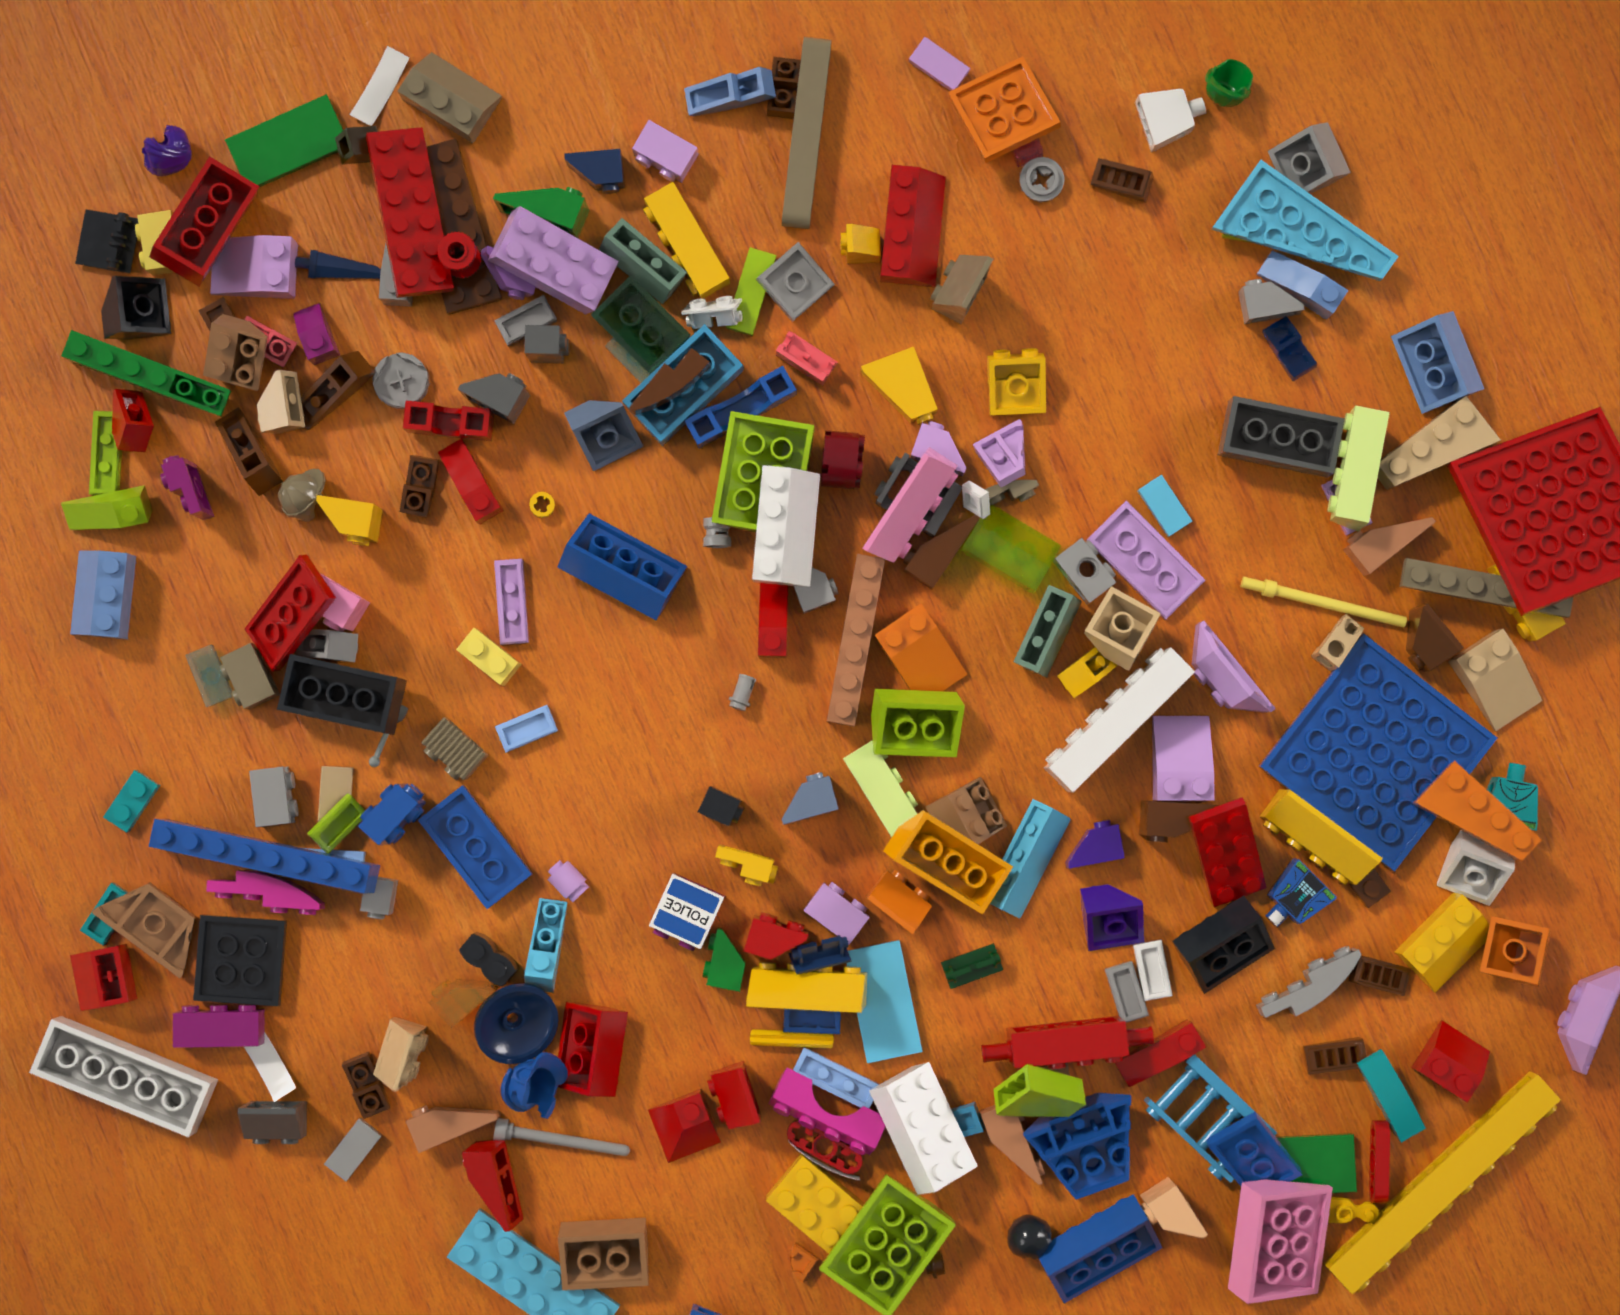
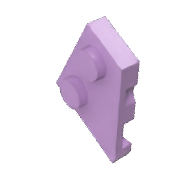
M1020 419L973 444L975 452L1000 487L1025 475L1024 429Z

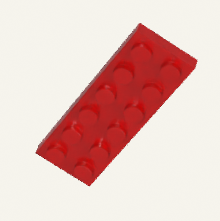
M423 127L368 132L366 134V141L396 297L402 298L452 292L454 286L451 271L444 267L437 257L438 244L441 238H444Z

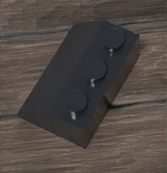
M1244 895L1230 902L1212 916L1205 918L1192 929L1183 932L1172 941L1180 958L1204 994L1275 949L1261 916Z

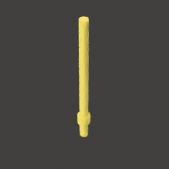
M1243 576L1240 585L1242 588L1261 592L1262 596L1270 598L1278 596L1402 628L1405 627L1407 617L1280 586L1277 585L1276 581L1268 579L1260 581Z

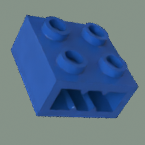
M390 784L380 794L381 802L374 807L371 805L360 816L363 821L358 827L379 846L395 844L405 834L406 831L403 828L406 824L415 823L425 812L422 809L426 804L422 799L424 793L414 784H395L394 786Z

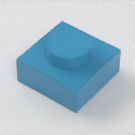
M976 1102L951 1109L964 1137L984 1132L985 1126Z

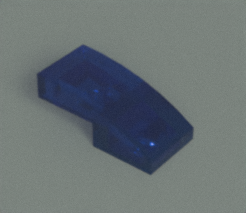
M1287 316L1263 330L1268 344L1292 381L1297 380L1317 367V362L1301 342L1302 336Z

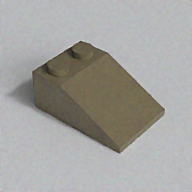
M959 255L956 262L950 260L943 274L947 276L943 286L937 284L930 299L934 301L932 309L962 324L989 273L993 258L989 256Z

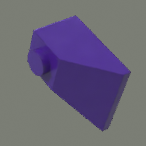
M1109 884L1080 889L1081 910L1088 951L1144 943L1142 900Z

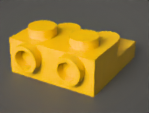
M1025 348L1021 350V354L1010 355V350L1000 349L993 351V355L987 356L990 415L1046 413V358L1043 353H1038L1036 348Z
M724 845L718 846L715 857L721 858L720 864L736 868L738 863L743 864L740 876L746 877L745 883L761 886L762 882L774 884L778 866L773 865V858Z

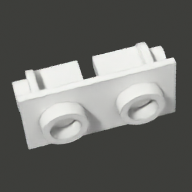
M723 296L717 298L716 301L708 302L703 298L694 299L684 308L682 315L689 314L686 316V324L688 327L692 326L693 329L701 328L704 324L707 327H713L712 317H716L717 326L737 325L738 322L743 320L741 310L737 311L742 298L733 299L732 296Z

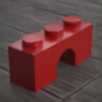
M406 400L403 429L407 433L491 441L494 413L488 408L468 406L448 408L435 405L434 403Z

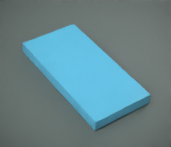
M900 940L848 950L851 962H848L847 966L861 967V972H868L866 1007L861 1013H857L867 1063L923 1052Z

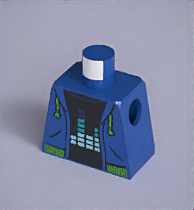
M1293 858L1267 894L1276 905L1265 916L1277 928L1288 917L1294 923L1301 924L1329 905L1337 897L1299 859Z

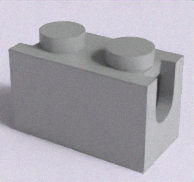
M289 767L249 771L255 826L264 827L295 823V817L298 816V804L292 798L291 789L295 788V777L293 772H289Z

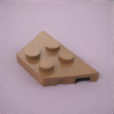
M151 882L98 906L92 911L95 916L178 978L183 976L196 916Z

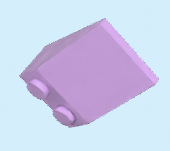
M259 235L231 237L212 266L210 294L295 299L297 274L295 259L298 256V243L291 236Z
M1152 716L1153 800L1214 801V764L1209 716Z

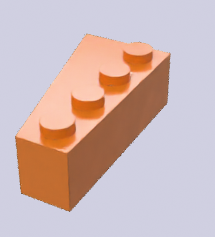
M1456 761L1451 762L1412 803L1517 861H1523L1542 841L1538 835Z

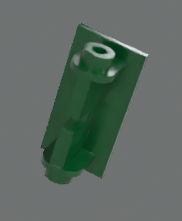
M994 943L941 962L950 989L1003 970L1002 962Z

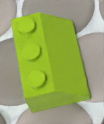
M875 689L871 712L874 754L957 757L965 705L958 693Z

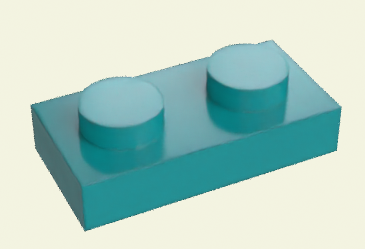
M134 770L103 818L126 833L130 832L159 789L160 784L140 771Z

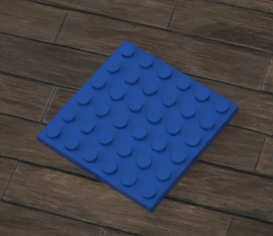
M1363 633L1340 667L1331 672L1258 767L1382 857L1381 863L1391 871H1395L1436 819V816L1412 803L1451 762L1456 761L1470 774L1497 740V737Z

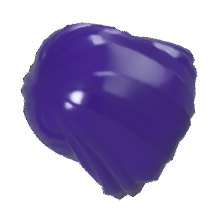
M167 125L164 131L165 139L161 143H158L154 137L145 138L142 153L144 154V165L151 174L160 177L167 176L187 167L192 157V151L188 136L180 127Z

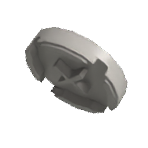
M403 352L395 353L383 358L375 367V373L372 378L374 390L379 399L389 407L405 409L406 400L421 402L427 394L430 384L428 371L424 364L415 356Z

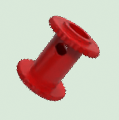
M451 232L439 241L437 257L444 267L450 269L452 276L464 279L475 275L481 266L482 257L480 250H478L470 236L463 232ZM458 253H464L462 257L455 259Z

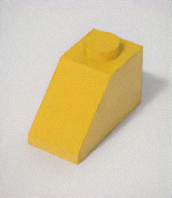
M1094 647L1057 676L1063 683V686L1075 698L1096 684L1118 665L1104 658L1098 649Z

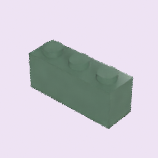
M623 218L604 236L599 251L619 261L617 267L662 304L680 287L687 271Z
M1048 585L1014 659V663L1047 678L1082 601L1072 594Z

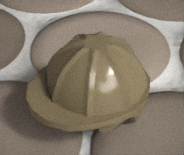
M311 469L303 474L290 475L282 482L278 492V499L282 510L288 517H294L304 522H309L315 518L317 495L322 496L321 493L326 481L325 474L322 471Z

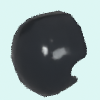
M1023 1215L1015 1219L1008 1230L1007 1243L1009 1249L1013 1254L1021 1258H1040L1047 1250L1051 1241V1228L1047 1221L1034 1215Z

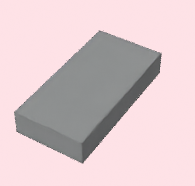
M544 295L495 320L508 347L525 338V325L549 326L557 322Z
M1128 961L1105 968L1118 1016L1125 1020L1126 1023L1149 1016L1133 962Z
M360 1117L324 1165L347 1181L382 1137V1134Z

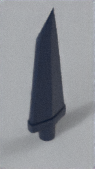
M311 250L310 258L296 256L295 259L296 268L309 269L308 278L380 279L381 269L378 266L319 252L318 250Z

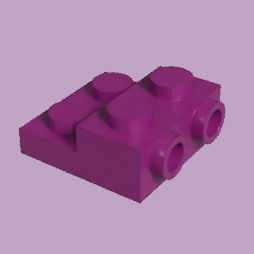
M179 455L165 458L161 465L164 473L160 474L165 489H169L170 492L181 496L180 500L186 513L190 512V515L202 520L214 517L197 465L183 457L180 458Z

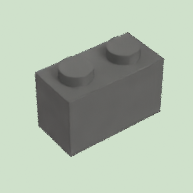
M525 325L524 353L531 363H564V356H569L570 343L569 339H567V334L563 333L560 326Z

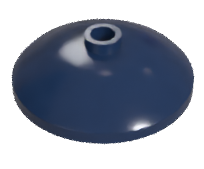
M530 984L505 986L491 994L480 1006L474 1021L476 1042L482 1052L496 1062L504 1064L526 1062L542 1053L552 1042L558 1027L557 1008L551 997L539 987ZM511 1013H515L512 1018H507Z

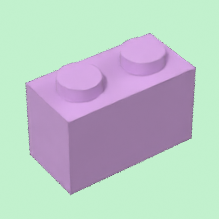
M648 120L632 147L633 154L636 156L635 160L646 168H650L652 165L660 170L659 174L671 182H674L676 179L682 183L698 156V148L651 120Z
M823 882L804 908V911L835 935L846 936L848 944H850L869 919V916L865 913L868 908L855 898L852 902L844 898L842 895L845 891L835 883L831 882L828 886Z

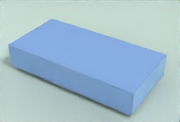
M548 705L495 726L505 753L558 731Z

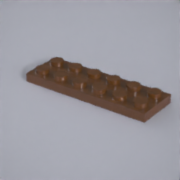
M456 138L427 146L443 235L445 236L451 232H463L473 239L481 253V250L487 244ZM458 253L455 259L462 257L464 253ZM481 259V266L475 275L464 279L452 276L453 291L442 293L448 315L502 300L499 286L483 259Z

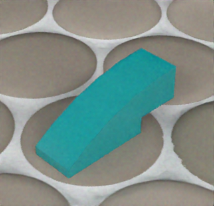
M1382 1049L1357 1063L1377 1106L1382 1110L1385 1119L1389 1122L1391 1131L1401 1143L1426 1129L1410 1096Z

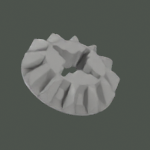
M1038 157L1030 160L1025 164L1020 174L1021 189L1029 199L1039 201L1040 203L1053 200L1061 192L1064 185L1062 168L1050 158ZM1037 172L1042 177L1050 176L1046 181V188L1041 184L1032 186L1037 180Z

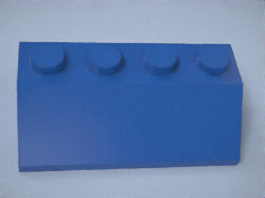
M590 513L567 542L557 566L559 569L654 620L658 619L687 568L685 564Z
M1134 1194L1127 1198L1120 1199L1108 1209L1095 1213L1083 1223L1070 1227L1065 1233L1052 1239L1047 1250L1039 1260L1063 1303H1066L1163 1247L1149 1219Z

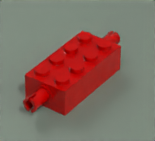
M1119 1016L1006 1028V1043L981 1045L983 1063L1009 1060V1063L1017 1069H1021L1027 1064L1036 1067L1046 1065L1048 1069L1065 1068V1063L1068 1062L1077 1063V1066L1093 1065L1095 1059H1103L1106 1063L1123 1061L1122 1056H1129V1046L1154 1044L1152 1026L1126 1029L1125 1020Z

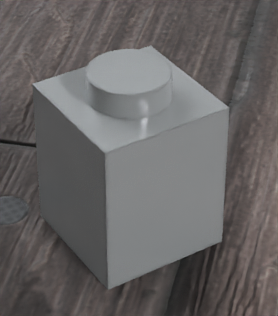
M378 877L375 893H363L360 911L368 912L367 917L384 919L385 915L393 914L398 880Z

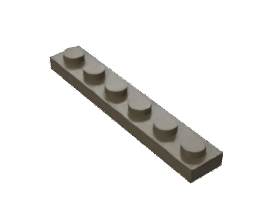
M1404 559L1399 587L1517 609L1500 575L1415 559ZM1573 597L1535 612L1569 618Z

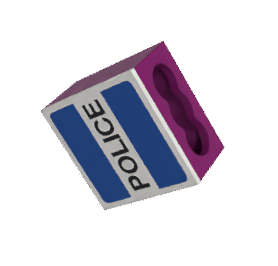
M673 873L649 926L654 928V934L662 938L668 939L669 936L679 939V945L692 951L695 950V947L701 949L725 895Z

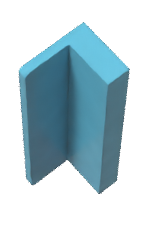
M1035 799L1032 800L1002 860L1012 865L1013 868L990 904L1017 918L1022 917L1070 822L1069 817Z

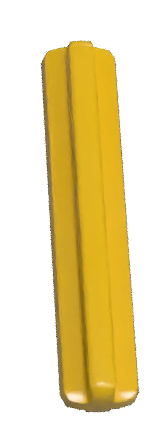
M753 1029L750 1032V1044L757 1046L832 1048L834 1041L833 1034Z

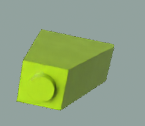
M1028 1064L994 1088L996 1115L1069 1117L1086 1105L1082 1079Z

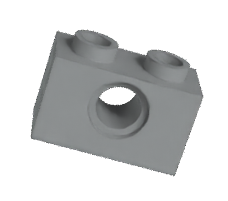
M1081 538L1052 561L1087 605L1116 583L1113 579L1116 574L1106 562L1102 564L1096 557L1098 551L1089 540L1085 542ZM1086 562L1092 565L1093 575L1091 577L1081 575L1079 571L1081 563Z

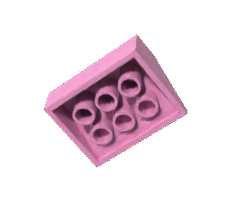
M1276 1180L1242 1182L1228 1289L1247 1304L1317 1294L1333 1187L1330 1185Z

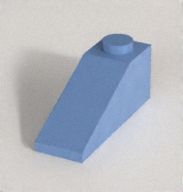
M1273 250L1257 272L1258 276L1267 282L1271 281L1326 320L1335 312L1348 292L1346 288L1326 275Z

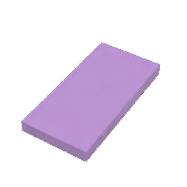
M1127 501L1086 540H1089L1095 546L1098 554L1155 611L1161 613L1160 616L1164 620L1205 581Z

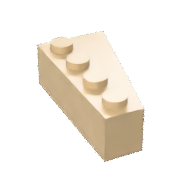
M1465 396L1383 457L1380 461L1377 478L1388 490L1488 447L1501 439L1469 398Z

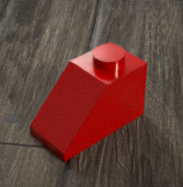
M114 388L112 434L117 449L126 452H146L154 425L142 391Z

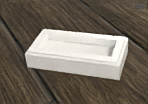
M1162 940L1134 944L1133 949L1144 1001L1173 996Z

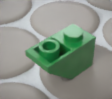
M718 927L717 933H711L708 950H713L711 961H705L702 977L708 978L706 984L708 986L740 992L746 961L725 929Z

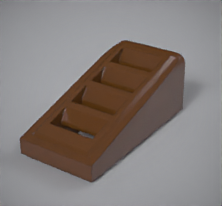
M1098 158L1090 185L1124 197L1146 202L1154 175L1149 170ZM1109 168L1110 172L1107 181L1102 182L1105 169ZM1116 172H1121L1117 185H1114ZM1127 175H1131L1129 187L1126 188L1124 185ZM1140 178L1143 179L1140 190L1138 191L1135 190L1138 179Z
M1361 955L1350 973L1349 981L1405 996L1411 968ZM1366 963H1369L1370 968L1367 979L1365 980L1362 979L1365 965ZM1376 965L1381 966L1377 983L1372 982ZM1386 969H1391L1388 983L1383 985ZM1400 971L1402 974L1399 986L1394 988L1396 972Z
M1360 1037L1303 1046L1309 1075L1358 1069L1357 1063L1366 1058L1364 1040ZM1354 1046L1356 1060L1352 1061L1350 1047ZM1338 1048H1343L1345 1062L1340 1063ZM1331 1049L1333 1064L1328 1065L1326 1050ZM1314 1051H1319L1322 1066H1316Z

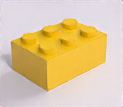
M802 1153L766 1195V1201L828 1254L865 1204L820 1165L811 1161Z

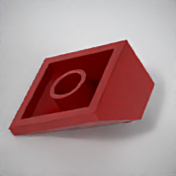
M701 1089L648 1109L668 1163L721 1143Z

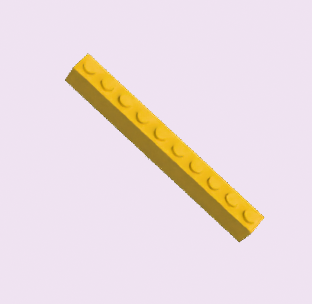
M1529 1071L1379 1211V1215L1374 1221L1367 1222L1323 1264L1351 1294L1364 1290L1370 1283L1369 1279L1376 1272L1384 1271L1390 1265V1259L1396 1253H1402L1407 1250L1412 1244L1411 1239L1418 1233L1426 1232L1432 1226V1220L1439 1213L1442 1215L1450 1210L1453 1206L1452 1201L1460 1194L1468 1193L1474 1186L1473 1182L1480 1175L1488 1174L1494 1168V1162L1501 1155L1506 1156L1511 1153L1516 1146L1514 1144L1522 1136L1530 1135L1536 1129L1535 1124L1542 1117L1546 1118L1554 1113L1557 1109L1556 1104L1561 1099L1538 1074Z

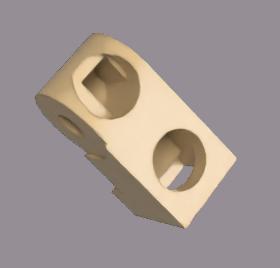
M1345 614L1336 623L1331 633L1326 636L1321 645L1316 648L1311 657L1330 671L1339 668L1362 634L1364 627Z

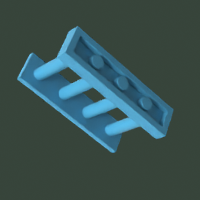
M1194 1054L1184 1060L1188 1064L1184 1068L1186 1071L1156 1103L1148 1096L1144 1099L1149 1105L1146 1111L1157 1121L1163 1118L1211 1164L1208 1170L1220 1181L1225 1177L1231 1183L1234 1178L1226 1171L1225 1166L1220 1160L1217 1163L1206 1152L1208 1149L1206 1139L1228 1127L1235 1118L1239 1120L1241 1116L1246 1117L1255 1111ZM1201 1076L1208 1083L1205 1087L1207 1091L1175 1123L1164 1111L1194 1079L1198 1080ZM1222 1096L1229 1103L1226 1107L1227 1111L1196 1143L1185 1130L1215 1098L1218 1100ZM1263 1120V1122L1267 1125L1271 1132L1274 1135H1276L1277 1132L1266 1121Z

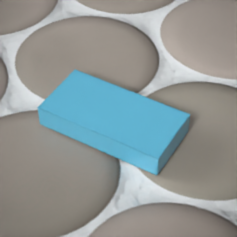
M1162 475L1137 490L1167 537L1192 522V519Z

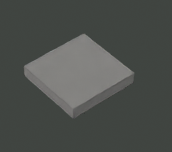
M799 242L756 278L757 282L792 322L835 285Z

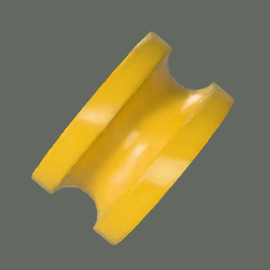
M537 492L530 499V509L537 517H548L554 511L555 503L550 494ZM540 497H544V501L546 499L550 501V504L547 505L548 511L541 513V509L537 511L534 508V505L538 504L537 499Z

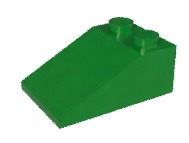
M567 187L566 190L548 188L496 193L493 197L497 208L504 214L510 215L512 210L521 206L576 238H579L589 213L588 205L585 198L582 197V193L570 187Z

